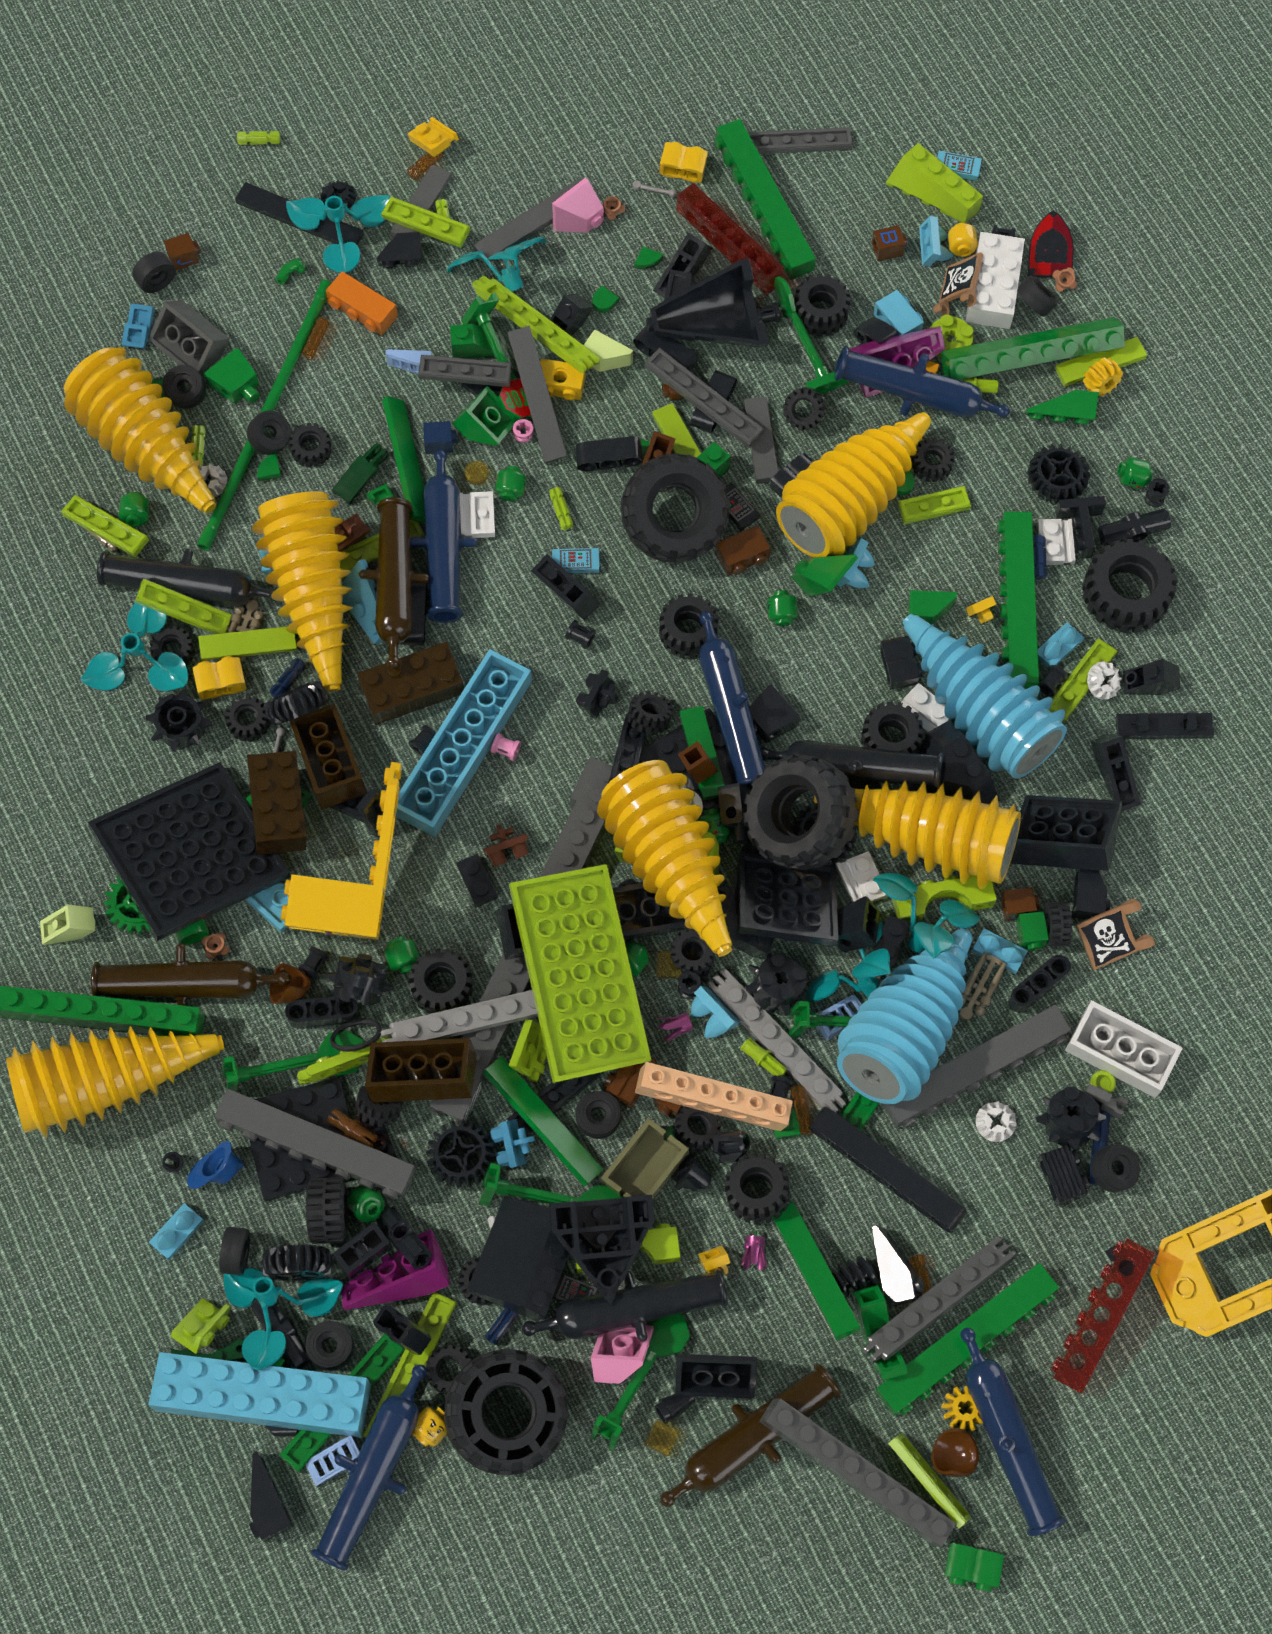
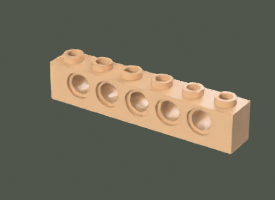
M646 1062L641 1067L635 1090L636 1094L780 1132L788 1126L793 1103L792 1100Z

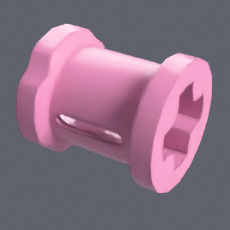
M498 733L493 741L491 753H500L514 761L519 753L521 741L509 740Z

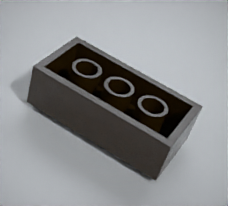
M447 641L399 658L400 666L397 669H390L387 667V663L357 673L359 685L375 725L459 696L464 690L462 678Z
M335 704L290 720L321 810L367 794Z
M296 751L247 755L257 855L306 850V830Z
M470 1038L371 1043L365 1088L372 1102L472 1098L477 1053Z

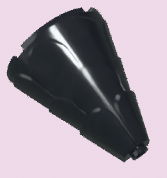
M749 258L733 263L713 276H708L689 289H683L651 308L649 317L646 318L648 331H652L653 335L691 342L700 340L717 344L727 343L755 348L768 346L769 341L764 322L759 323L753 297L752 285L754 277Z

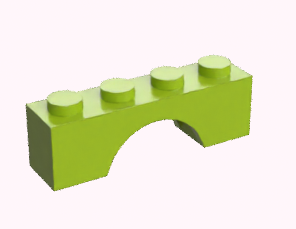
M950 876L940 882H935L934 880L924 881L917 886V893L913 894L916 897V922L922 921L926 907L932 901L939 898L956 899L974 911L992 908L997 900L992 882L989 881L985 888L980 890L977 877L972 876L965 884H961L958 876ZM892 899L896 917L911 923V900L899 901Z
M659 1224L655 1226V1229L648 1230L640 1250L650 1257L654 1265L680 1262L677 1227H671L670 1224ZM576 1263L577 1274L584 1273Z

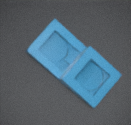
M131 303L128 323H125L122 346L145 349L155 311L153 306Z

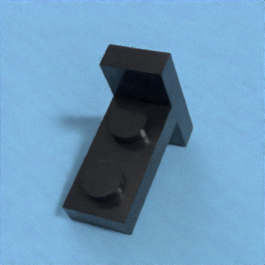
M1105 496L1059 500L1055 509L1056 519L1072 518L1073 529L1077 530L1078 537H1076L1077 550H1081L1082 559L1091 558L1095 550L1090 516L1102 515L1106 506Z
M370 789L366 795L330 807L365 823L371 835L380 837L378 836L376 826L378 815H383V811H381L380 795L377 791Z

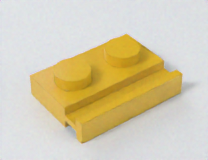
M431 117L429 118L430 122H424L416 126L415 129L408 133V137L411 142L435 157L451 146L450 142L453 140L457 142L459 138L455 131Z

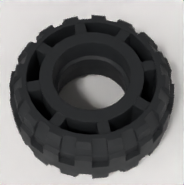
M666 454L646 462L631 476L621 498V520L630 541L643 554L662 562H687L707 553L721 539L729 521L730 500L727 496L723 480L720 479L708 463L706 464L691 455ZM666 488H681L693 499L695 516L691 524L683 530H667L660 526L654 517L653 502L658 493Z
M807 755L784 756L778 762L773 761L763 769L764 772L761 775H757L752 781L751 785L753 788L750 794H746L744 804L747 805V812L743 813L744 824L749 829L747 834L752 845L757 847L760 851L759 854L780 866L809 870L810 868H820L827 865L832 858H837L845 850L844 845L847 841L852 840L855 833L853 830L854 822L858 821V809L855 808L857 796L854 788L849 785L848 777L837 769L835 765ZM811 791L817 800L818 815L810 830L797 836L790 824L791 807L801 794Z
M500 1349L482 1354L470 1361L459 1371L448 1390L444 1411L448 1436L462 1458L484 1472L495 1475H515L534 1469L553 1454L565 1433L568 1420V1406L564 1387L548 1364L528 1352L515 1349ZM501 1386H512L521 1390L528 1397L532 1409L531 1419L526 1429L519 1435L511 1438L494 1435L488 1430L482 1418V1406L485 1398L491 1391Z

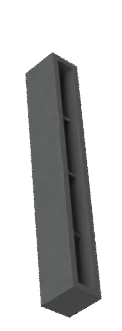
M1055 1004L930 1071L929 1080L926 1084L922 1085L921 1093L917 1098L909 1101H900L896 1104L881 1103L896 1129L900 1126H903L904 1129L910 1127L917 1122V1117L923 1114L927 1117L937 1112L939 1105L945 1102L947 1105H950L961 1098L960 1094L968 1090L969 1093H972L982 1087V1082L988 1079L991 1082L997 1080L1004 1075L1002 1071L1010 1067L1012 1070L1019 1068L1025 1064L1024 1060L1032 1056L1035 1059L1046 1052L1045 1048L1052 1044L1058 1047L1068 1040L1067 1036L1071 1032V1028Z
M230 1089L226 1090L214 1115L217 1122H219L218 1126L224 1130L232 1132L233 1129L243 1132L242 1136L248 1140L255 1142L256 1139L265 1141V1146L270 1149L279 1151L282 1148L289 1151L288 1155L300 1161L303 1158L311 1160L312 1165L316 1168L326 1170L328 1167L335 1170V1175L343 1179L349 1180L352 1177L359 1180L358 1184L370 1189H373V1187L383 1190V1195L396 1200L397 1196L404 1199L416 1173L415 1166Z
M781 1398L773 1399L761 1417L760 1423L932 1546L942 1547L956 1523Z

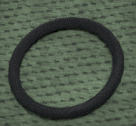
M371 1019L353 1020L334 1030L330 1037V1044L334 1049L343 1052L361 1050L379 1039L382 1027L378 1022ZM369 1024L377 1029L375 1036L358 1045L340 1046L335 1042L336 1036L341 1031L352 1026Z

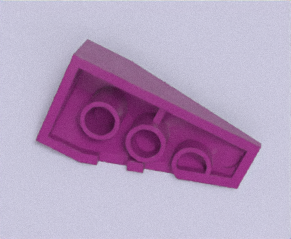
M938 326L891 337L882 344L873 341L850 348L849 350L914 368V366H917L922 354H928L929 360H931L945 349L941 327ZM859 384L865 397L882 392Z
M430 1229L417 1235L433 1255L428 1266L424 1269H414L399 1251L391 1257L387 1254L381 1258L383 1263L372 1271L366 1269L343 1286L341 1295L344 1310L426 1296L449 1286L448 1267L434 1232Z

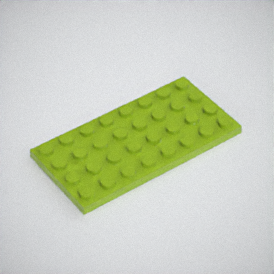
M607 864L510 883V893L552 1082L556 1083L650 1062L651 1056Z

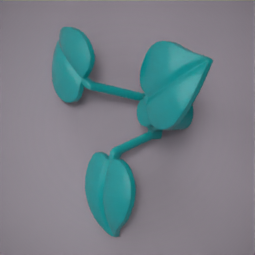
M376 195L362 198L354 203L352 211L347 208V204L343 203L342 199L338 196L327 198L325 204L317 198L286 201V207L291 221L303 230L316 229L320 224V220H325L326 216L335 222L339 244H331L324 250L323 261L330 270L340 274L342 271L349 273L354 270L360 260V250L354 242L343 244L339 222L343 220L345 211L355 221L360 220L363 226L376 227L386 220L382 218L381 213L390 196Z
M542 236L526 240L518 245L508 247L504 251L497 252L486 258L482 250L465 254L448 266L447 273L456 265L463 264L472 259H482L498 277L499 282L503 281L505 287L512 292L524 286L519 275L521 272L518 264V254L535 243L546 244V239ZM503 259L506 268L501 270L502 275L489 260ZM508 259H514V266L509 265Z
M135 602L127 616V625L134 633H127L121 639V646L123 648L121 649V662L113 653H99L89 662L85 673L80 678L81 681L87 686L101 691L118 688L125 680V673L121 668L125 665L126 654L128 653L133 657L142 654L154 664L149 669L148 679L155 689L168 692L184 688L188 683V670L184 661L172 652L162 653L158 661H156L144 650V642L140 639V637L146 635V632L155 634L161 631L166 624L167 615Z
M896 873L881 874L873 879L879 888L890 898L899 901L911 900V925L909 930L912 931V934L908 941V946L911 950L918 953L926 950L933 959L942 952L949 950L954 944L953 936L946 929L939 927L943 921L948 919L955 927L968 928L974 926L980 920V916L966 904L956 900H945L940 905V911L944 915L941 916L935 925H929L924 922L916 924V897L913 895L918 891L916 884L906 876Z
M881 921L878 923L876 943L883 934V923ZM865 948L859 949L863 961L852 971V975L854 978H857L858 984L843 975L839 976L837 970H832L820 975L811 983L806 992L805 999L809 1003L824 999L838 989L841 981L852 986L857 992L862 991L868 999L870 994L879 988L880 982L876 976L891 973L888 950L878 949L866 956Z
M246 1268L244 1274L240 1276L224 1274L225 1294L233 1306L247 1308L253 1304L256 1298L263 1309L266 1332L263 1330L253 1331L244 1339L242 1344L243 1357L251 1368L261 1370L270 1367L281 1358L286 1349L284 1334L280 1331L271 1332L268 1307L276 1303L279 1294L296 1305H302L303 1312L306 1315L318 1317L327 1314L336 1305L343 1288L342 1282L335 1279L310 1280L298 1288V1300L283 1291L281 1286L275 1288L273 1281L269 1277H264L263 1272L260 1270Z

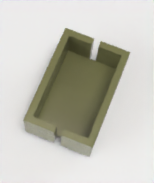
M647 1118L601 1177V1181L619 1196L623 1193V1197L652 1195L653 1201L688 1156L689 1148L672 1135L667 1138L668 1142L665 1141L667 1132L650 1118Z

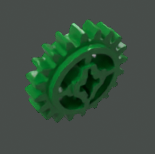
M117 875L116 878L119 883L109 884L113 892H105L106 897L110 899L103 902L104 906L109 908L105 912L107 917H112L110 922L113 926L118 924L120 932L124 931L127 927L129 935H132L136 929L139 936H142L143 929L146 928L151 934L150 928L129 893L123 900V903L120 904L127 890ZM123 913L137 914L140 918H130Z

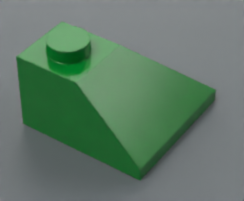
M486 386L452 422V425L467 440L497 446L519 418L504 411L499 397Z
M854 554L802 559L794 567L796 571L792 574L791 578L808 596L831 592L858 557Z

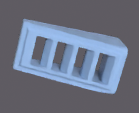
M387 349V365L418 374L421 355H432L431 351Z
M852 994L818 1015L833 1016L832 1014L836 1013L838 1016H844L840 1010L844 1008L848 1015L852 1017L855 1014L848 1004L852 1002L857 1011L862 1004L855 994ZM817 1026L826 1041L841 1033L845 1028L834 1027L831 1029L828 1026Z
M352 1436L340 1440L315 1455L306 1464L316 1487L347 1470L335 1463L333 1453L338 1451L339 1454L346 1456L343 1448L347 1446L353 1457L352 1460L358 1458L360 1451ZM326 1457H329L334 1467L331 1471H329L324 1460ZM318 1461L325 1473L321 1477L314 1465Z

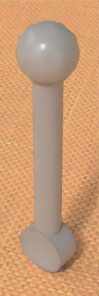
M640 181L633 182L634 190H650L668 194L672 198L677 196L675 189L666 190L643 185Z
M282 727L276 730L277 739L273 753L279 751L281 738L285 734V729Z

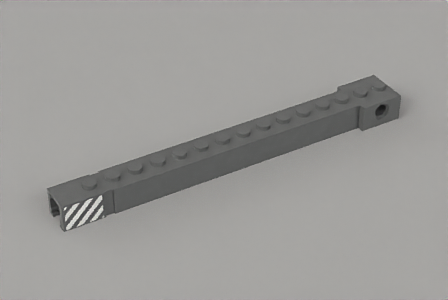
M592 757L589 758L570 797L571 814L540 877L588 867L605 831V820L597 814V806L601 799L602 791L609 782L612 770L611 765ZM503 952L480 1002L529 991L531 983L525 957L505 960ZM513 1022L463 1035L462 1038H470L477 1053L472 1098L432 1100L430 1103L432 1114L440 1116L441 1112L455 1117V1124L460 1125V1122L463 1120L466 1123L483 1087L482 1083L485 1079L483 1071L495 1062Z

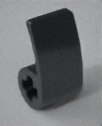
M871 317L854 330V334L861 345L873 341L882 344L895 335L896 330L881 319Z

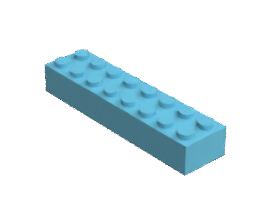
M489 649L401 788L396 817L436 837L492 747L496 735L502 731L532 682L531 670Z
M159 1352L148 1405L155 1412L362 1438L371 1384L364 1377L275 1366L255 1370L248 1363Z

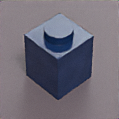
M451 421L423 423L425 453L434 454L437 450L453 453V444L457 443L456 430L451 429Z

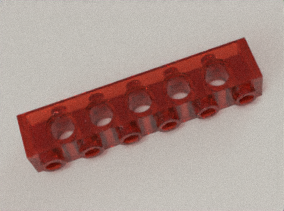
M694 183L677 195L676 211L732 264L749 258L754 277L753 284L766 296L775 289V277L780 276L783 278L784 268Z
M1124 1238L1123 1242L1117 1241L1111 1253L1115 1255L1111 1265L1106 1263L1099 1277L1103 1280L1099 1288L1094 1286L1087 1298L1091 1302L1086 1311H1080L1075 1321L1078 1327L1074 1335L1068 1334L1062 1346L1066 1348L1062 1358L1057 1356L1050 1369L1054 1372L1052 1375L1054 1379L1081 1394L1155 1256L1154 1252L1128 1238ZM1123 1260H1129L1132 1264V1271L1128 1275H1122L1119 1271V1264ZM1111 1283H1116L1120 1287V1294L1116 1298H1110L1106 1293L1107 1286ZM1100 1306L1105 1307L1108 1311V1317L1104 1321H1097L1094 1317L1095 1309ZM1086 1330H1093L1096 1334L1094 1343L1090 1345L1084 1344L1082 1341V1334ZM1074 1353H1080L1084 1358L1082 1366L1078 1368L1072 1367L1069 1363V1359Z

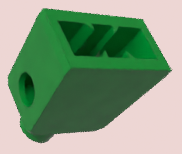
M235 348L204 372L207 385L232 403H238L243 398L249 403H254L260 396V393L255 389L259 385L257 375L238 348Z

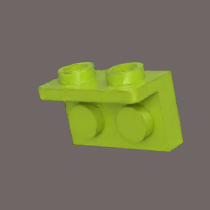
M202 1298L172 1330L170 1337L197 1354L203 1346L208 1347L218 1329L222 1331L230 1320L228 1313L231 1306L226 1303L219 1309Z

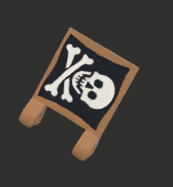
M981 252L947 266L940 299L933 308L934 313L941 311L940 317L949 315L950 308L948 302L959 297L961 302L968 300L967 307L976 304L975 289L983 259Z
M1129 899L1115 908L1076 924L1093 970L1155 945L1153 937L1148 934H1144L1135 940L1126 915L1141 910V904L1138 900Z

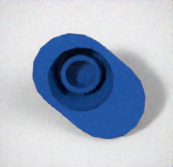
M222 1142L193 1166L187 1178V1184L190 1188H199L209 1181L225 1184L243 1167V1162L231 1151V1142Z

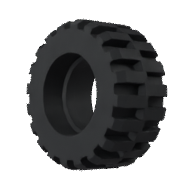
M1125 539L1124 543L1117 540L1112 542L1111 546L1105 545L1100 549L1099 553L1094 555L1085 574L1082 590L1084 591V602L1089 603L1087 606L1090 614H1096L1095 619L1099 623L1105 622L1107 624L1106 627L1112 630L1114 627L1119 628V632L1127 633L1128 629H1132V632L1136 633L1140 632L1142 627L1145 630L1153 627L1154 623H1158L1163 618L1175 596L1177 576L1173 574L1175 570L1173 564L1167 563L1168 557L1164 553L1160 554L1157 552L1158 548L1154 545L1149 547L1145 545V541L1141 540L1138 543L1133 542V539ZM1122 572L1134 574L1146 583L1150 595L1138 600L1124 598L1113 590L1109 577Z

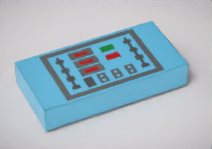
M944 151L938 152L937 159L963 179L978 180L982 158Z
M599 548L552 549V559L568 573H599Z

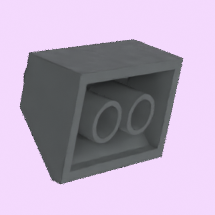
M175 300L164 303L148 340L178 365L192 366L202 376L204 372L221 358L230 338L183 300Z

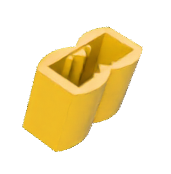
M666 142L660 161L659 174L670 178H681L686 181L701 183L707 163L708 151L698 146L686 147L679 142Z
M226 656L218 662L203 661L193 667L200 700L213 699L222 695L235 694L247 690L240 657Z

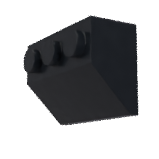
M676 1354L675 1396L754 1398L757 1357Z

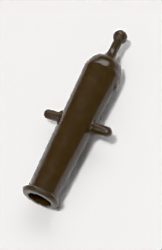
M388 497L381 500L377 505V510L380 514L378 568L376 570H361L359 577L377 582L375 627L380 639L389 645V658L386 663L388 668L394 670L400 666V659L398 658L399 643L404 642L412 630L411 585L413 582L427 583L430 578L427 574L413 573V570H411L409 517L413 511L411 502L404 498Z
M178 943L176 945V960L173 963L102 965L99 962H94L91 971L92 996L172 997L174 1000H177V1005L187 1006V1000L190 998H247L252 996L256 992L257 987L261 985L279 984L284 987L288 986L292 981V977L287 972H282L278 975L261 974L254 965L241 960L189 962L186 960L185 945Z
M815 1363L813 1371L751 1414L746 1413L739 1404L733 1405L732 1412L739 1420L738 1423L692 1454L685 1465V1478L671 1491L663 1492L660 1496V1503L665 1507H671L678 1497L692 1489H697L702 1493L714 1491L761 1454H766L773 1463H779L781 1456L774 1448V1444L781 1437L760 1423L761 1417L773 1399L781 1398L808 1418L833 1397L840 1398L841 1392L828 1371L821 1364Z

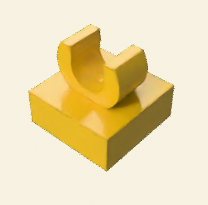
M993 596L965 609L968 616L977 614L982 624L994 619L989 608L996 605Z
M723 1246L698 1254L700 1263L706 1272L713 1273L715 1268L721 1267L724 1274H728V1267L726 1265L730 1263V1260Z

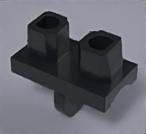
M602 669L599 674L589 673L586 679V686L591 691L589 694L579 693L576 699L577 705L586 710L590 717L596 719L602 708H607L609 703L616 704L619 699L614 694L616 690L614 681L608 677V671Z

